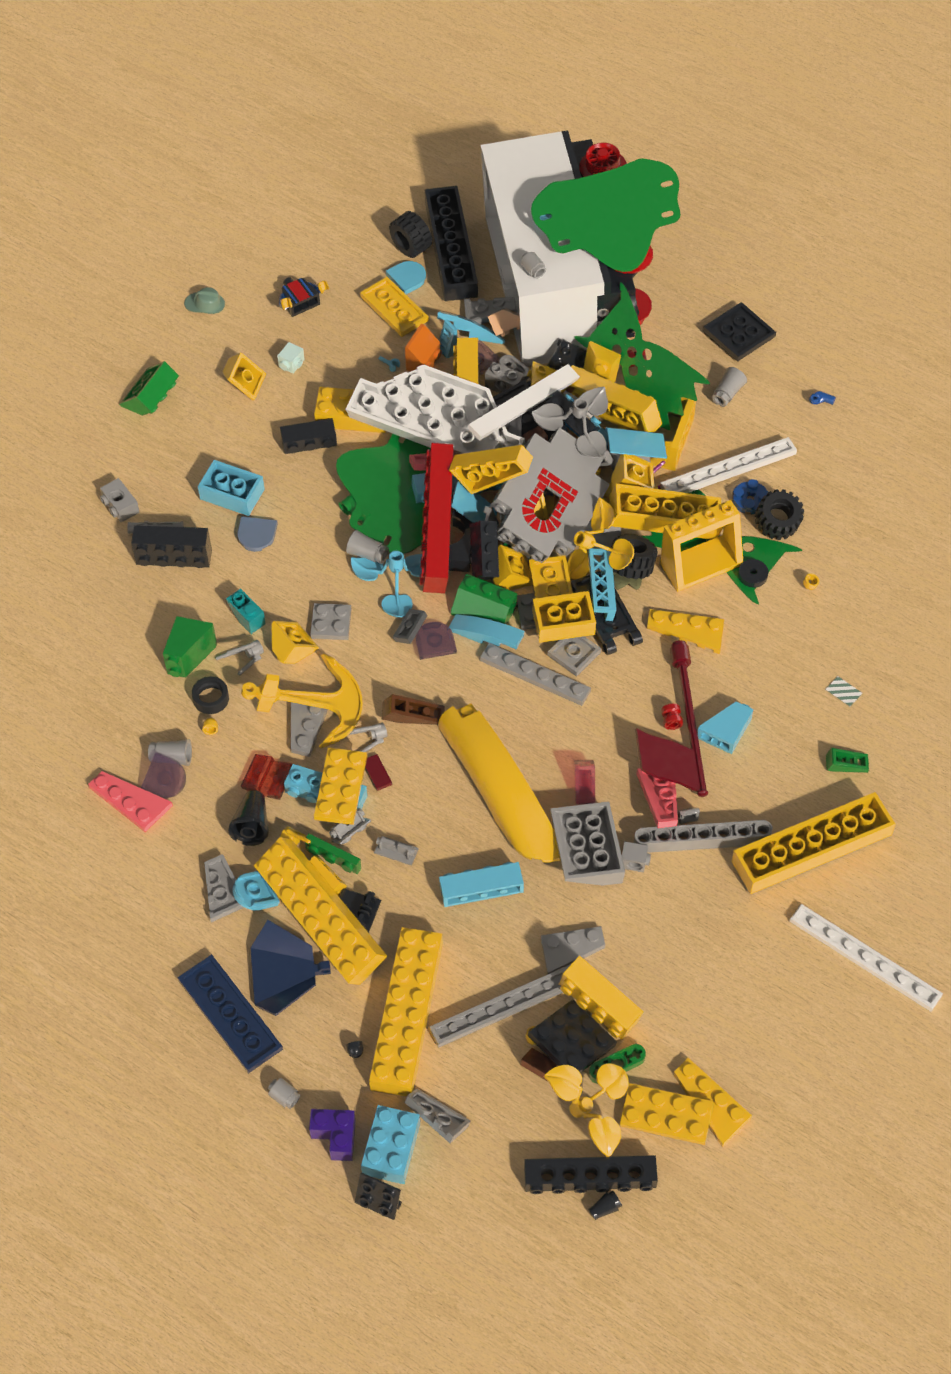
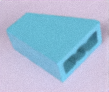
M734 702L699 726L698 739L732 754L752 720L754 709L746 704Z

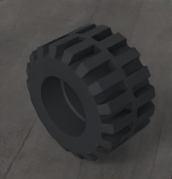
M406 211L390 223L389 232L394 244L409 258H415L432 245V236L428 226L415 212Z
M776 489L773 493L770 491L767 495H764L755 512V523L759 524L757 527L759 531L763 530V535L766 536L768 534L770 535L769 538L773 539L776 537L777 540H781L782 537L787 539L789 535H794L804 518L803 504L798 502L799 497H794L792 492L786 493L784 489L781 492ZM771 510H782L788 516V520L776 519L772 515Z
M635 534L619 535L618 538L615 537L611 548L613 549L617 539H626L633 545L634 557L627 567L621 570L613 569V571L629 579H643L650 576L653 572L658 553L655 544L650 542L649 539Z

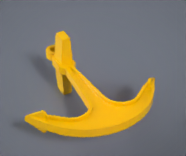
M322 654L321 657L328 670L337 678L341 685L340 690L337 692L321 693L280 690L278 688L279 675L266 674L263 684L258 687L250 682L243 685L241 695L244 698L253 699L255 696L258 698L257 711L269 712L273 702L282 700L329 709L335 712L340 719V724L328 734L319 745L320 748L335 744L348 736L356 727L362 712L363 700L357 681L335 658L326 654Z

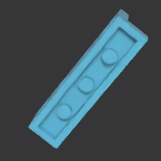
M590 548L588 550L593 611L605 613V621H613L616 613L613 568L609 564L611 552L604 549ZM593 555H602L600 563L593 558ZM598 568L601 570V578L595 573ZM598 584L602 585L603 593L596 588ZM602 599L604 606H597V602Z

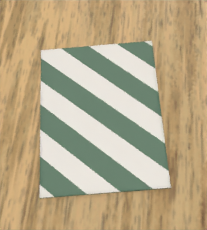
M839 676L825 689L848 706H851L862 694V692Z

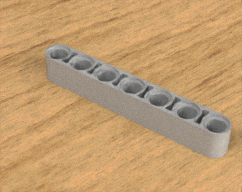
M766 820L677 825L664 828L645 827L639 828L635 832L634 843L647 845L648 853L743 847L771 835L773 827ZM639 839H645V840H647V841H646V842H642V841H640Z

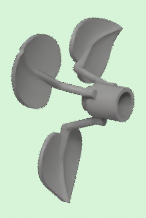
M605 387L594 388L583 393L574 401L573 408H569V411L564 416L563 409L553 403L545 404L532 411L535 422L540 427L549 431L558 430L559 427L562 428L563 420L567 419L571 413L578 419L582 418L584 435L577 439V450L587 457L601 458L606 452L605 438L598 431H592L588 434L586 415L589 412L593 416H599L606 412L608 399Z

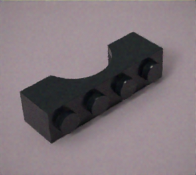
M453 508V526L460 529L464 536L458 542L449 545L448 571L469 572L470 565H472L470 561V524L472 522Z

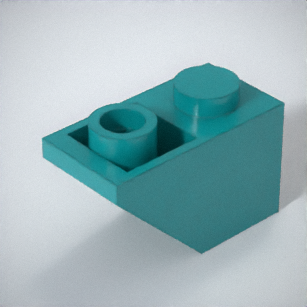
M241 588L226 598L237 620L250 634H253L266 624L264 611Z

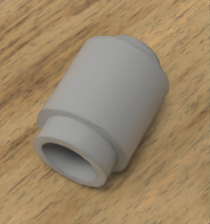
M527 252L522 256L521 265L532 277L540 278L545 274V264L535 252Z
M282 1078L274 1079L268 1087V1095L284 1108H293L300 1098V1094L297 1093L298 1090Z

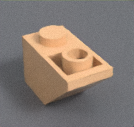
M505 308L488 316L496 336L500 334L503 337L511 333L510 329L515 327L517 330L520 329V314Z

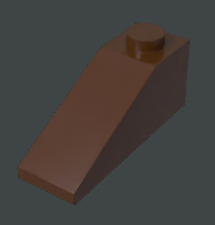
M392 694L383 701L382 720L407 724L438 725L441 715L445 712V706Z

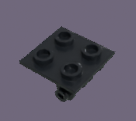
M559 339L557 342L558 348L547 366L555 370H559L567 364L570 367L574 365L578 368H583L587 349L570 343L565 339Z
M343 889L340 899L369 933L381 900L375 898V893L368 891L367 894H360Z
M361 1172L355 1203L384 1217L395 1220L397 1209L399 1210L402 1201L399 1200L401 1190Z

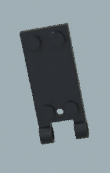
M601 571L596 572V574L601 578ZM590 575L571 581L574 593L589 591L592 603ZM598 584L596 588L603 593L602 585ZM616 589V613L613 621H605V613L594 612L596 620L595 632L602 643L606 655L617 652L616 644L612 638L626 633L632 646L643 643L642 635ZM600 599L597 602V606H604V601Z

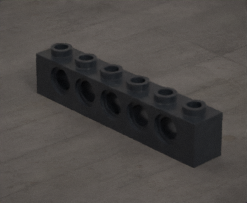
M656 1155L525 1159L524 1161L525 1192H530L531 1194H542L543 1191H552L555 1194H561L565 1191L585 1193L587 1190H596V1192L603 1193L608 1192L610 1189H618L620 1192H627L631 1189L651 1191L657 1187L658 1182ZM632 1171H636L640 1174V1176L637 1178H633L629 1175V1173ZM589 1172L594 1173L596 1178L588 1179L585 1174ZM615 1172L618 1177L614 1179L609 1178L607 1173ZM571 1173L574 1175V1178L567 1180L563 1175ZM543 1174H550L553 1178L551 1180H544L541 1176Z

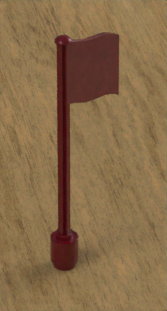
M678 640L671 644L670 653L673 667L679 670L691 749L677 742L650 735L636 728L641 771L648 775L680 784L697 792L699 797H706L709 792L706 789L687 667L691 665L690 651L685 641Z

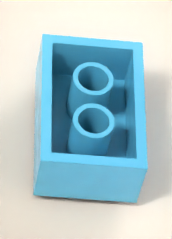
M213 460L198 485L200 500L247 516L251 514L265 490L263 476L217 460Z
M380 1105L377 1106L361 1164L362 1173L374 1178L405 1184L420 1127V1114Z

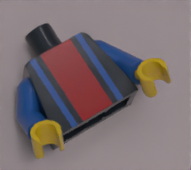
M291 277L286 278L283 281L284 286H282V293L279 296V307L283 310L288 308L291 317H294L320 305L319 293L323 294L324 290L330 289L327 281H321L316 285L307 282L304 278H299L295 281Z

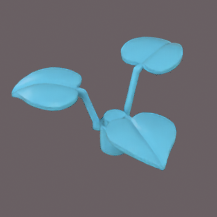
M393 551L389 554V559H386L384 566L381 563L373 562L366 558L351 557L352 570L362 580H376L378 574H383L388 565L391 572L395 573V595H388L382 600L381 606L384 612L394 617H405L408 610L412 609V599L408 595H399V572L404 567L405 571L410 570L411 575L420 577L422 554L404 558L402 552Z

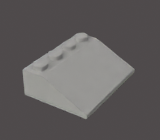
M601 802L550 808L565 881L601 886L623 883L625 868L610 803Z

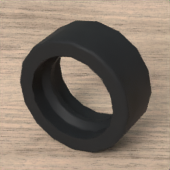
M212 676L198 680L192 688V699L196 709L204 714H216L224 710L229 702V694L225 682L218 677ZM209 688L218 689L222 693V696L215 702L207 703L199 699L201 692Z

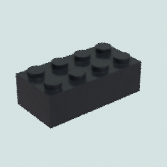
M134 525L131 544L136 565L210 568L212 546L208 528Z

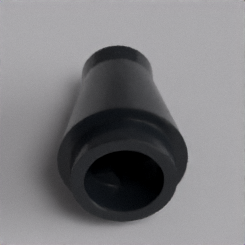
M611 1191L610 1193L606 1192L588 1210L593 1218L597 1220L600 1217L619 1211L618 1208L622 1204L615 1192Z

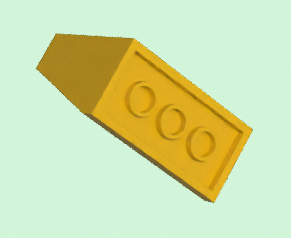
M681 397L684 416L668 412L669 415L681 417L673 442L664 441L667 459L650 457L653 466H657L662 461H665L661 468L672 471L676 470L694 420L696 401ZM618 425V427H617V429H625V430H627L626 428H624V427H622V426H619V425Z
M731 500L664 526L660 565L677 592L738 568L743 563L740 513ZM724 526L723 535L681 552V543Z

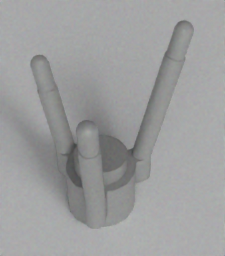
M255 640L247 645L216 656L215 659L219 660L245 651L247 657H252L253 659L238 672L240 676L256 661L261 659L260 654L264 653L261 643Z
M381 722L372 726L355 728L349 734L369 732L371 740L375 739L376 741L360 750L361 752H367L376 745L384 743L383 738L387 737V730L384 723Z

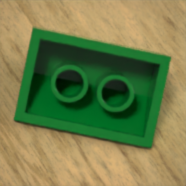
M165 361L149 367L119 405L142 416L148 413L152 414L157 410V404L167 397V391L176 385L175 381L179 375Z
M466 574L458 587L451 615L474 616L507 624L517 607V593Z

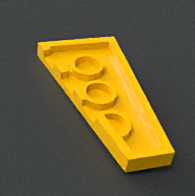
M650 609L647 629L669 637L673 635L686 643L689 641L697 644V647L703 649L706 647L714 650V653L720 654L724 619Z
M689 1058L674 1071V1077L687 1096L714 1101L709 1129L714 1132L722 1147L751 1119L752 1115Z

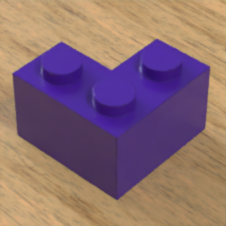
M311 1109L309 1128L311 1139H330L331 1160L353 1161L356 1122L354 1110Z

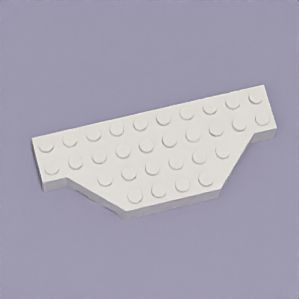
M421 365L416 370L408 373L404 372L394 376V379L377 384L360 378L346 407L348 416L352 419L431 448V443L453 444V456L516 445L525 446L526 444L524 438L507 432L505 425L479 441L467 427L470 423L497 407L490 389L426 365Z

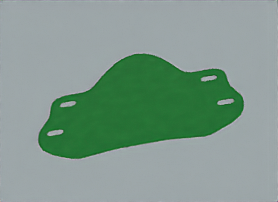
M641 158L609 171L579 179L550 183L534 199L531 214L535 224L548 237L555 252L563 254L578 249L586 250L614 270L631 272L644 261L655 230L659 227L676 223L681 215L678 204L680 183L676 172L669 165L660 161ZM666 181H672V182H673V184H672L671 186H667V187H662V186H661V183H663V182H666ZM673 211L672 216L662 217V213ZM542 215H552L550 219L540 220V216ZM570 240V243L567 245H558L559 241Z
M392 434L385 446L361 448L342 454L337 459L336 469L342 483L356 501V507L349 519L350 526L354 530H358L380 543L384 542L386 536H391L392 539L389 545H385L389 547V553L400 551L405 554L419 547L423 540L424 503H416L411 483L412 475L426 473V470L419 471L412 468L409 462V455L425 454L427 449L430 450V447L409 439H405L403 443H400V436ZM363 506L371 515L365 519L362 525H358L357 522L360 516L363 515L360 512V508Z

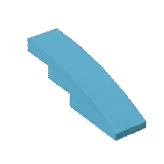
M438 312L437 319L454 322L453 326L456 329L469 331V338H478L480 341L498 344L505 343L504 338L499 335L496 336L494 331L473 320L452 313Z
M459 614L455 615L448 627V631L482 644L483 641H486L496 646L504 644L516 650L525 631L507 624Z

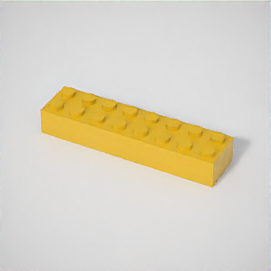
M874 792L734 850L731 862L749 893L753 894L891 836L895 822L877 793Z
M280 837L253 865L349 984L361 985L387 957L386 953L293 840Z
M401 928L369 1079L370 1091L408 1096L414 1091L443 946L442 933Z

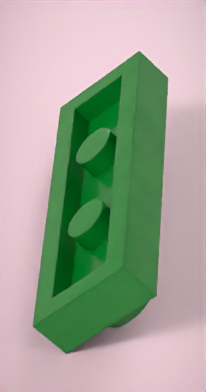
M308 833L306 838L311 842L309 844L305 842V846L309 853L319 855L327 862L341 866L346 872H353L358 875L361 870L360 858Z

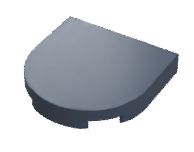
M241 516L238 529L240 544L248 551H262L263 548L273 543L278 522L277 520Z

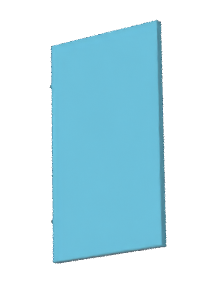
M607 428L610 453L667 459L662 433Z
M457 479L451 507L472 523L485 521L486 514L484 509L485 506L492 507L490 506L491 503L478 493L471 494ZM493 508V511L497 516V511L495 510V508Z

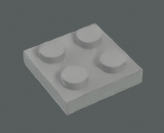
M314 603L311 639L348 640L351 605Z
M585 636L562 639L548 651V656L577 677L601 653V648Z

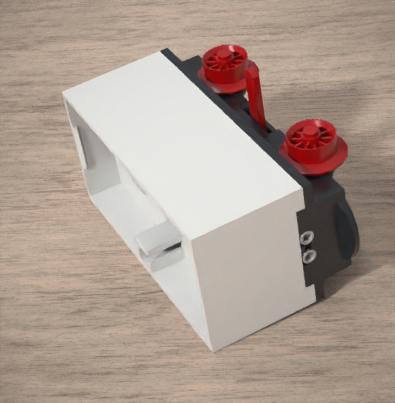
M568 130L481 145L485 218L505 297L515 298L517 313L520 314V329L517 330L515 327L513 330L521 363L526 367L532 366L533 361L540 364L548 363L558 348L557 342L559 339H565L570 343L587 349L574 336L588 338L621 300L620 282L623 283L631 298L641 325L652 310V301L648 294L635 288L633 278L638 272L643 271L651 264L653 260L652 247H649L644 261L638 268L631 272H621L605 265L586 250L578 249L563 254L555 252L548 237L535 224L531 214L534 199L550 183L579 179L627 164L618 148L606 142L593 145L592 139L571 142ZM570 240L559 241L558 245H567L570 243ZM535 252L543 261L546 272L542 277H532L521 265L522 256L525 253ZM613 328L612 333L616 335L618 331L616 328ZM631 328L628 329L626 337H635V331Z

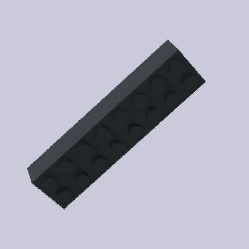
M458 186L425 189V206L444 301L477 298L478 281Z

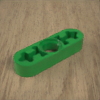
M633 1044L593 1063L589 1068L590 1080L598 1084L596 1075H594L595 1069H599L602 1065L609 1064L615 1059L623 1062L622 1068L626 1072L643 1064L646 1057L644 1047L639 1044ZM634 1051L637 1054L641 1053L639 1059L635 1056L632 1057Z

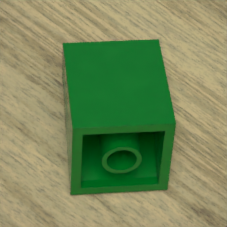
M176 616L163 651L167 674L173 677L180 676L186 678L216 648L217 641L213 623Z

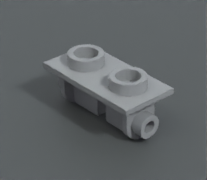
M362 809L357 810L354 825L337 823L331 828L329 834L334 838L332 842L340 845L347 843L356 832L364 830L371 820L363 817L365 813Z
M381 836L377 838V847L374 853L412 866L419 848Z

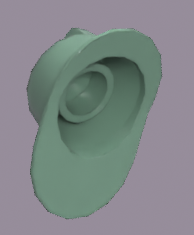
M206 287L190 294L185 299L184 305L191 312L215 314L224 309L225 301L215 289Z

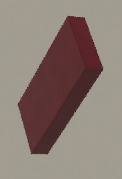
M378 754L368 757L365 769L376 791L391 786L392 781Z

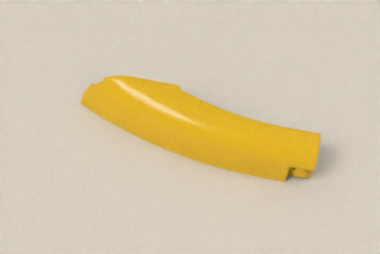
M472 703L457 710L454 706L447 709L439 719L438 728L463 763L490 809L495 822L513 848L520 855L530 860L534 858L542 860V862L560 861L555 831L515 761L480 710L477 711Z

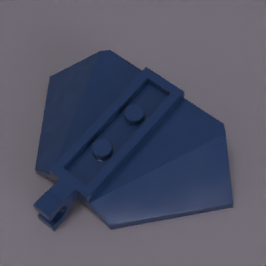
M267 920L250 948L255 1006L275 1016L315 987L316 975L331 974L329 961L314 964L313 948L310 944Z

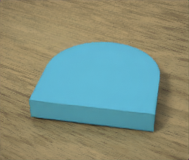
M406 261L386 270V275L405 294H408L424 284L426 270L417 262Z
M258 871L240 875L233 885L232 892L235 900L247 909L262 910L278 906L280 903L274 890Z

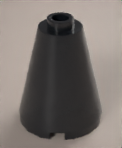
M251 790L245 794L230 822L228 831L234 841L237 842L238 839L243 841V845L256 846L262 844L264 839L268 837L269 829L265 796L258 790Z

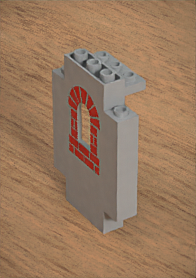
M560 427L551 435L549 441H546L536 433L531 436L524 446L533 456L528 473L503 482L490 505L497 512L505 515L503 521L497 526L498 539L510 545L515 551L522 553L528 560L533 559L540 563H543L550 556L553 549L561 555H566V557L574 551L576 547L574 544L575 534L579 531H585L593 516L598 498H603L610 485L595 474L604 458H592L582 455L576 447L577 439ZM545 488L560 497L549 519L540 520L536 517L534 508Z

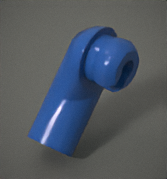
M822 391L813 393L809 398L810 402L815 405L823 402L833 405L836 399L835 396Z

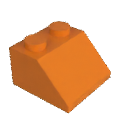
M422 323L405 346L406 370L410 372L416 370L421 365L433 368L434 362L439 360L442 354L440 341Z

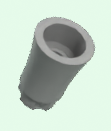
M728 367L719 385L714 390L712 395L713 402L725 407L740 388L747 383L745 374L737 368Z
M355 530L349 538L346 552L347 554L383 564L388 557L389 547Z
M190 739L151 742L148 747L149 761L189 766L192 759Z

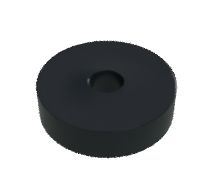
M749 559L740 565L738 577L745 586L756 588L766 583L769 571L762 561Z

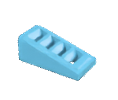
M449 320L444 321L439 339L440 350H442V354L446 358L453 356V345H457L458 338L457 329Z

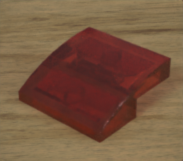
M255 754L241 784V788L247 791L258 790L265 797L280 800L285 790L284 782L293 764L275 761L272 756Z

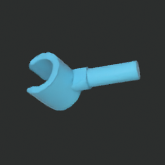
M382 356L378 358L389 365L391 372L396 371V366L400 367L398 359L394 358L390 361Z

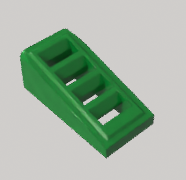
M831 748L826 754L827 771L868 773V754Z

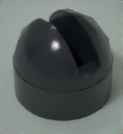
M362 1041L346 1044L349 1056L358 1058L362 1055Z

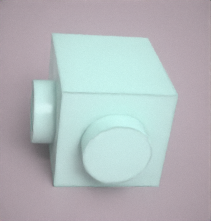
M290 342L277 355L279 367L290 373H294L299 369L305 360L303 348Z

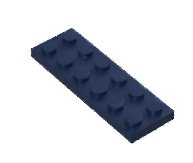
M212 954L177 977L179 983L248 1074L283 1050L281 1043Z

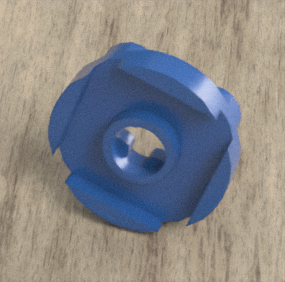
M751 479L736 486L733 491V504L742 513L746 511L755 514L764 495H767L768 491L757 480ZM753 496L754 500H752L751 498L747 499V497Z

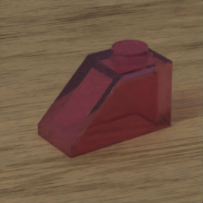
M574 760L575 804L595 803L594 760Z

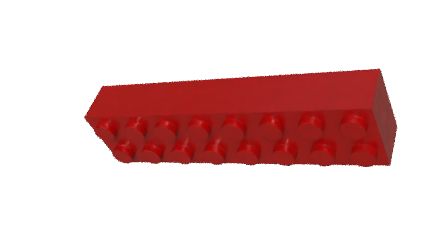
M431 443L430 450L427 449L425 458L426 474L424 476V520L422 524L423 540L421 543L420 585H423V592L445 594L448 581L452 473L449 471V468L453 461V444Z

